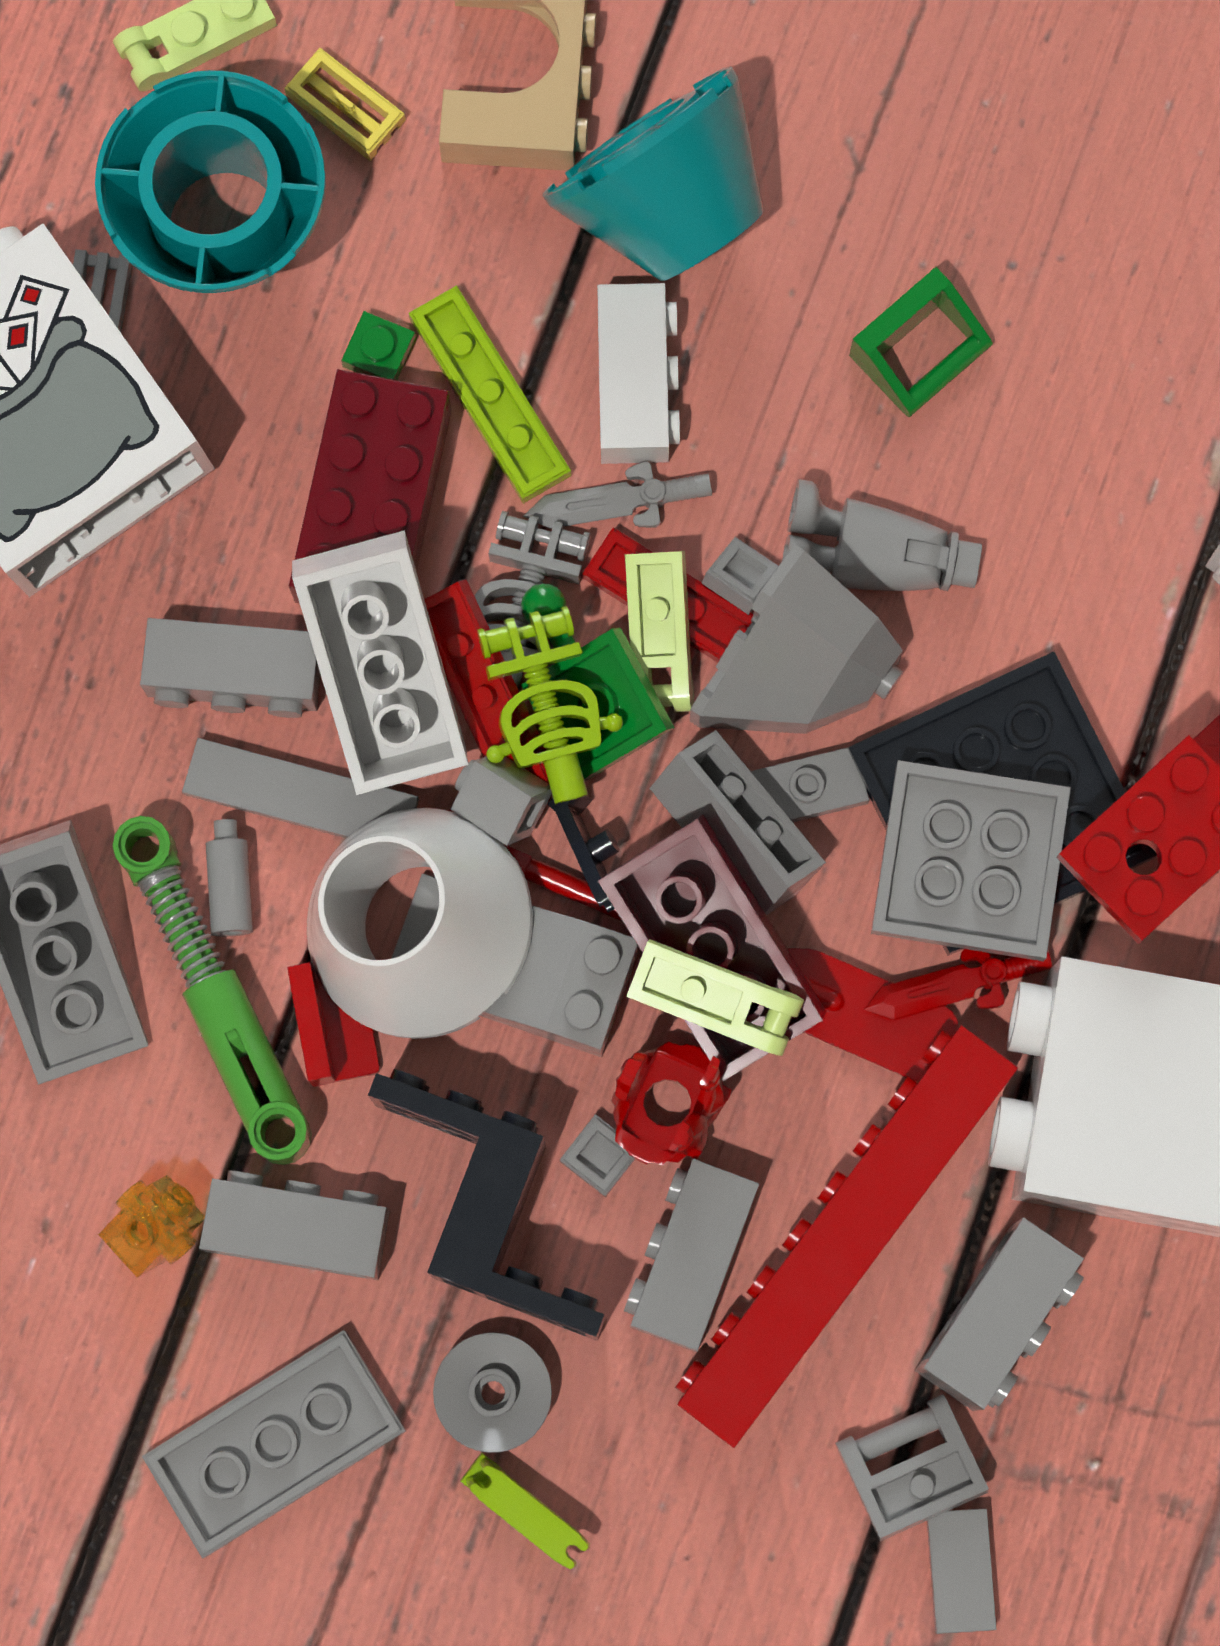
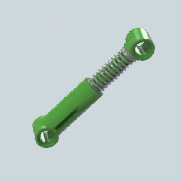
M138 816L130 818L120 825L114 835L113 850L115 857L128 872L133 885L140 887L142 896L148 898L146 905L152 907L150 914L157 916L155 923L161 925L159 932L166 934L163 941L170 943L168 951L175 952L172 960L179 961L176 969L183 971L181 978L187 980L185 987L188 989L183 992L182 996L249 1135L250 1143L259 1155L273 1164L286 1165L294 1163L303 1157L310 1147L312 1133L309 1122L306 1120L236 971L221 969L225 962H218L217 958L220 956V953L213 952L212 950L216 944L208 942L211 934L204 933L207 925H200L199 923L203 916H196L195 914L199 907L191 906L194 898L187 897L190 889L182 887L185 880L180 876L181 871L179 867L181 862L177 856L178 851L174 839L162 823L152 817ZM146 836L157 838L160 844L159 851L153 859L147 862H136L132 859V847L136 841ZM246 1055L249 1056L270 1100V1103L263 1106L240 1058ZM280 1118L291 1120L295 1126V1137L292 1142L280 1149L269 1147L265 1139L266 1129L269 1124Z

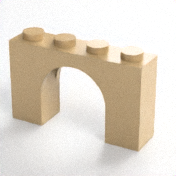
M454 0L455 6L509 9L527 13L540 20L551 31L559 49L556 59L547 74L537 83L526 89L511 93L443 89L439 136L442 162L569 170L575 165V153H586L588 119L578 118L580 99L590 100L592 66L582 65L584 47H594L596 32V14L586 13L587 0Z

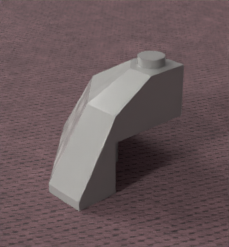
M794 544L752 604L751 609L754 610L751 625L745 633L739 629L716 665L717 672L700 692L691 707L690 722L699 728L807 734L867 708L876 694L885 700L904 673V671L896 667L900 661L903 649L878 616L804 549Z

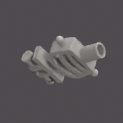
M502 511L497 526L496 539L502 540L507 538L522 542L521 548L519 550L491 543L488 553L489 560L493 563L520 569L521 575L518 577L519 580L501 579L491 581L477 591L475 598L486 622L514 618L517 628L530 625L522 615L521 601L529 588L543 583L544 576L579 584L582 576V566L558 560L556 556L558 552L578 556L579 561H584L591 533L584 532V534L563 530L564 523L556 521L552 531L538 528L539 517L530 515L529 520L509 516V512ZM534 541L548 544L545 556L531 553ZM515 596L512 599L514 602L512 604L495 603L488 605L490 601L496 598ZM489 624L488 626L491 630L505 625ZM535 637L521 640L525 656L539 653ZM549 641V642H548L549 647H550V649H553V647H552V645H551V643H550V641ZM511 648L500 651L505 661L513 660ZM523 672L512 674L518 689Z

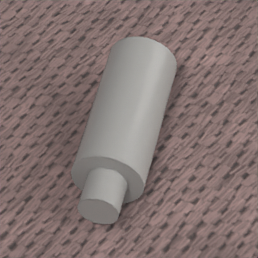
M237 820L214 821L215 840L206 842L211 935L226 937L250 934L253 932L247 840L238 839Z

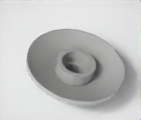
M502 1333L479 1334L457 1344L441 1362L433 1388L436 1413L446 1431L462 1445L476 1451L489 1453L514 1449L532 1438L541 1428L548 1415L552 1397L550 1376L541 1357L522 1340ZM492 1381L502 1384L505 1390L503 1400L495 1405L486 1403L482 1396L484 1386Z

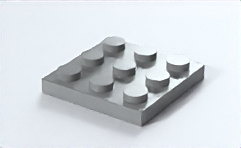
M898 760L894 775L871 934L1044 961L1047 957L1060 861L1056 857L1062 851L1071 787Z

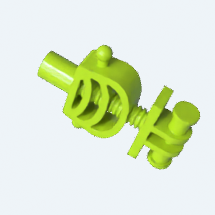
M567 606L561 607L559 612L540 616L539 611L529 613L531 625L517 628L514 618L504 620L505 626L488 631H484L483 628L477 630L479 643L485 659L490 658L491 653L510 648L513 655V660L487 666L488 681L525 672L524 677L528 679L526 684H529L527 689L516 694L502 709L499 717V727L506 743L489 747L486 753L487 759L492 763H500L505 756L511 754L518 768H526L544 763L555 804L588 795L577 754L596 749L601 745V730L608 729L609 731L616 732L623 725V720L618 714L599 717L597 698L588 686L568 680H549L551 675L548 674L550 670L546 668L548 665L580 657L582 654L579 642L550 649L548 644V638L567 634L568 637L574 635V627ZM535 637L539 653L525 656L521 640ZM556 692L575 695L580 698L585 708L575 705L559 706L556 703L558 699L554 696ZM531 698V701H534L532 706L536 707L534 709L535 713L523 719L513 728L511 723L513 711L521 703ZM560 719H580L586 723L587 728H565L562 726L564 721ZM540 725L539 730L542 731L540 736L521 746L520 735L532 726ZM569 739H577L581 741L579 743L571 745L567 744ZM541 746L547 748L545 752L533 753L535 749Z

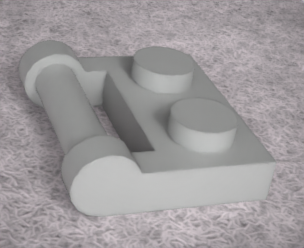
M943 1394L927 1401L928 1408L857 1440L849 1436L835 1443L880 1542L989 1492L983 1475ZM937 1429L941 1433L945 1443L873 1476L870 1475L865 1464L866 1461Z

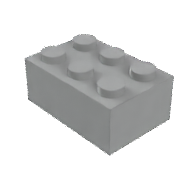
M1025 1218L1012 1224L915 1369V1372L972 1411L984 1410L987 1405L992 1408L995 1405L999 1407L1018 1379V1376L1010 1372L1019 1356L1021 1355L1023 1358H1026L1029 1355L1032 1357L1049 1333L1051 1326L1043 1322L1052 1306L1056 1309L1061 1305L1065 1307L1082 1283L1084 1277L1076 1272L1084 1258Z

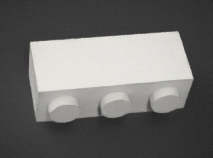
M665 283L597 285L601 464L669 462V444H680L679 410H668V390H678L679 387L678 356H667L666 336H677V302H666Z

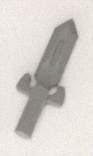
M642 462L628 468L625 472L628 480L640 479L644 481L642 486H630L626 481L545 495L523 517L529 519L530 515L539 517V524L552 529L555 521L564 523V526L629 516L632 515L637 507L646 506L649 509L645 513L636 514L633 518V523L638 527L656 528L661 523L658 508H661L665 503L712 496L709 473L660 481L653 479L651 464L649 462Z

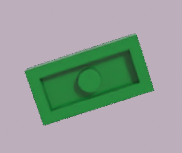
M935 267L852 339L849 356L907 417H911L993 345V342L950 280ZM939 308L967 339L912 387L906 390L882 356Z

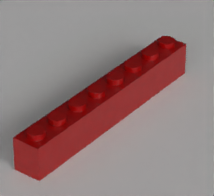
M962 1025L953 1037L944 1030L940 1033L922 1057L931 1064L930 1068L918 1083L907 1077L887 1104L896 1111L894 1116L883 1130L874 1123L871 1125L852 1151L861 1160L848 1177L839 1170L835 1173L817 1197L826 1205L813 1224L802 1217L782 1244L784 1248L791 1252L777 1271L767 1264L746 1293L753 1297L755 1301L744 1316L740 1318L731 1312L711 1338V1341L720 1348L705 1366L696 1359L675 1386L677 1390L684 1394L677 1405L732 1448L736 1447L1017 1071L1018 1067Z

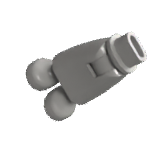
M798 479L787 531L799 534L837 537L839 544L835 548L816 544L803 537L788 535L782 561L793 545L796 544L812 556L846 588L882 591H915L939 588L940 590L948 591L951 584L975 588L982 544L958 540V532L951 531L948 534L947 531L914 517L850 498H846L842 512L830 509L822 504L819 488L813 481Z

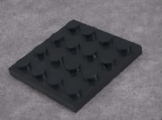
M1051 652L848 747V751L885 830L887 828L894 775L898 760L1071 787L1062 850L1125 793L1055 652ZM1134 844L1127 849L1126 862L1132 870L1155 859L1157 854L1148 845ZM1061 862L1059 865L1054 906L1087 891ZM942 945L947 956L963 949Z

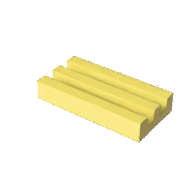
M321 48L315 52L284 88L286 96L369 161L377 155L378 147L382 143L385 145L392 137L391 132L396 127L399 129L406 121L405 114ZM322 68L385 118L381 124L376 122L315 74L317 70ZM305 84L310 86L371 134L367 139L303 89V86Z

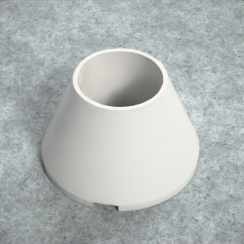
M412 808L383 815L368 822L346 838L333 852L321 870L312 891L307 915V941L311 961L318 979L331 999L346 1014L359 1023L383 1034L411 1039L446 1035L479 1020V1015L492 1006L503 993L507 994L515 983L527 958L533 929V909L527 881L517 860L511 855L504 844L457 813L433 808ZM415 867H431L439 890L438 912L432 928L426 937L409 952L392 959L376 960L369 948L365 931L366 914L373 896L383 883L395 874Z

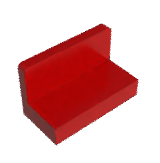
M310 962L288 966V976L308 1082L313 1087L379 1073L380 1064L373 1029L354 1020L331 999L323 988Z

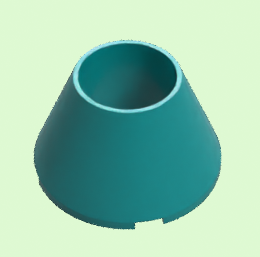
M731 66L716 71L694 83V91L674 101L671 98L666 100L577 162L565 172L568 178L567 181L558 187L553 183L544 191L542 196L548 205L660 281L668 280L688 270L743 233L760 218L764 210L739 78Z
M214 70L190 72L177 75L154 85V91L140 99L129 110L125 107L110 127L98 155L95 174L96 200L99 213L111 240L121 254L143 274L164 285L183 291L196 293L230 292L254 285L272 276L286 266L305 246L317 225L323 208L326 187L325 165L319 142L310 123L306 122L300 112L288 102V98L280 91L263 81L235 72ZM220 173L239 174L253 179L266 189L264 198L252 217L230 231L219 234H199L185 230L171 221L172 211L179 197L190 185L204 177Z

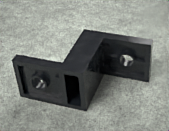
M393 1069L390 1078L376 1073L368 1093L369 1098L376 1107L476 1144L427 1273L432 1278L598 1341L606 1318L605 1314L596 1311L599 1303L597 1299L564 1287L561 1297L541 1290L542 1278L508 1266L505 1276L498 1274L546 1149L544 1136L537 1134L539 1130L536 1127L537 1123L509 1111L503 1112L501 1120L483 1113L484 1107L481 1106V1101L453 1090L448 1091L445 1099L428 1093L430 1087L426 1085L427 1081L401 1070Z

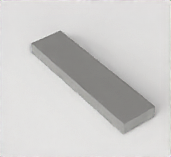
M197 738L182 793L189 797L343 838H348L357 829L383 815L417 808L419 802L418 796L389 788H381L356 795L351 778Z

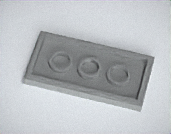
M343 1330L146 1453L142 1458L200 1556L204 1559L397 1438L406 1430L349 1335Z

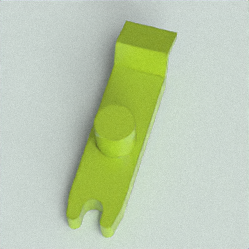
M482 1452L460 1480L482 1503L562 1566L573 1569L577 1565L576 1561L568 1554V1548L571 1545H575L581 1551L589 1550V1542L579 1531L502 1470L501 1466Z

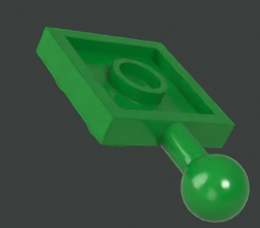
M545 583L537 584L525 592L521 601V612L524 619L531 625L529 613L539 611L540 616L559 612L561 607L567 606L566 599L557 587ZM612 628L581 647L582 654L580 657L557 662L548 668L550 670L548 674L551 675L549 680H568L588 686L597 698L599 717L618 714L623 720L622 728L616 732L609 731L608 729L601 730V745L596 749L577 754L585 782L675 728L621 628ZM567 634L548 638L553 649L576 643L574 637H568ZM526 682L521 684L523 690L527 689L529 686V684H526ZM556 692L554 696L558 699L556 703L559 706L575 705L585 708L580 698L575 695ZM576 718L560 719L564 721L562 726L565 728H587L583 720ZM569 739L567 744L571 745L579 743L581 741L577 739Z

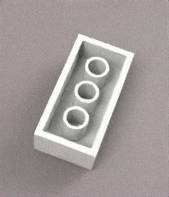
M405 530L293 560V583L356 795L468 765L464 738Z

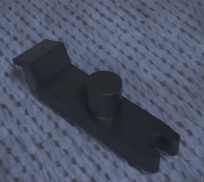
M584 796L555 804L552 798L547 805L556 812L597 904L600 907L604 905L609 913L615 908L598 880L607 875L602 862L620 852L619 846L611 832L607 829L591 838L581 817V813L592 801L590 797Z

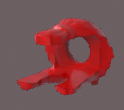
M667 1042L657 1049L648 1050L645 1053H634L631 1058L623 1063L621 1074L616 1078V1091L611 1099L614 1105L613 1116L616 1122L615 1141L631 1157L645 1165L653 1162L663 1166L666 1161L679 1163L686 1156L697 1159L703 1152L707 1142L709 1126L717 1118L731 1094V1089L725 1086L720 1078V1060L713 1056L710 1061L701 1047L688 1044L681 1046L671 1042ZM665 1080L678 1082L688 1091L691 1099L689 1114L681 1123L670 1127L657 1125L647 1117L644 1108L646 1093L654 1084Z

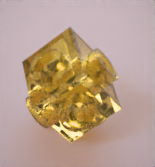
M166 1175L149 1185L140 1180L124 1192L115 1203L121 1211L98 1235L138 1278L165 1261L172 1265L183 1257L197 1242L191 1234L204 1221L205 1215L195 1206V1200L191 1193Z

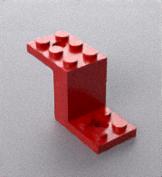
M1220 714L1193 739L1190 735L1185 737L1056 857L1138 944L1201 886H1205L1220 872ZM1134 844H1145L1153 848L1158 857L1156 871L1148 875H1140L1132 871L1126 862L1127 849Z

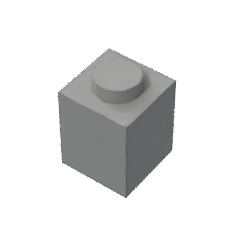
M486 756L478 760H471L463 768L455 784V789L459 793L450 810L508 846L531 835L552 792L547 782L525 768H518L516 763L505 756L500 763H492Z

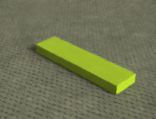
M457 285L409 312L410 321L522 503L528 502L571 477L569 466Z

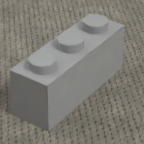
M156 618L147 619L140 686L147 697H154V704L168 708H187L189 700L211 702V709L226 713L245 712L246 705L268 707V714L284 718L302 717V710L317 711L321 674L308 631Z
M716 730L679 752L649 788L681 827H684L701 815L705 816L766 915L795 897L826 863Z
M696 1159L692 1160L688 1171L677 1168L665 1201L675 1204L668 1227L656 1223L645 1252L646 1257L655 1260L647 1282L638 1278L635 1279L624 1312L634 1315L631 1328L693 1352L698 1351L759 1183Z
M229 1171L227 1181L212 1178L199 1249L210 1253L378 1280L390 1210L387 1207L377 1206L378 1195L344 1190L342 1200L319 1196L321 1186L286 1180L285 1190L262 1187L263 1176L239 1171Z

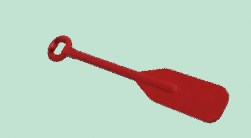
M504 844L511 855L517 860L526 880L622 921L616 909L608 913L604 905L600 907L597 904L587 881L539 861L524 852L510 847V845L506 846ZM787 948L826 1010L824 1019L803 1032L807 1035L905 1078L910 1077L912 1080L919 1082L931 1066L922 1057L940 1033L944 1030L953 1037L959 1029L957 1018L945 1006L895 1020L864 1010L881 987L892 984V982L818 950Z

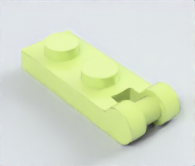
M192 0L143 26H133L123 30L114 38L113 44L120 57L128 59L133 67L131 77L138 90L148 91L153 89L154 85L181 75L276 27L277 24L266 0ZM163 44L167 55L159 59L152 58L148 50Z
M685 551L625 554L630 646L663 707H674L675 712H690L694 704V686L691 674ZM671 667L672 684L654 685L652 668Z
M651 939L647 941L626 996L779 1056H783L789 1038L785 1036V1032L791 1017H798L804 1003V999L795 994L760 983ZM752 1002L769 1008L763 1026H757L746 1021Z

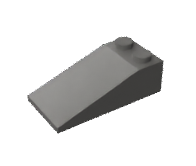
M71 820L0 844V984L38 1085L149 1045L90 869Z
M425 874L421 875L392 958L399 957L415 948L432 928L439 906V890L435 877ZM532 906V937L523 968L508 993H503L492 1006L479 1016L602 1057L636 960L639 946L633 937L580 919Z

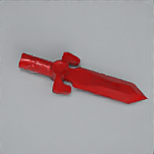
M964 949L960 954L962 962L978 961L982 966L968 968L964 964L882 986L864 1010L895 1020L974 998L975 991L982 987L989 989L990 992L980 996L976 1000V1006L981 1009L1000 1008L1005 1002L1000 986L1002 983L1050 970L1052 968L1051 958L1048 950L1046 959L1038 961L1013 956L999 960L991 958L988 952Z

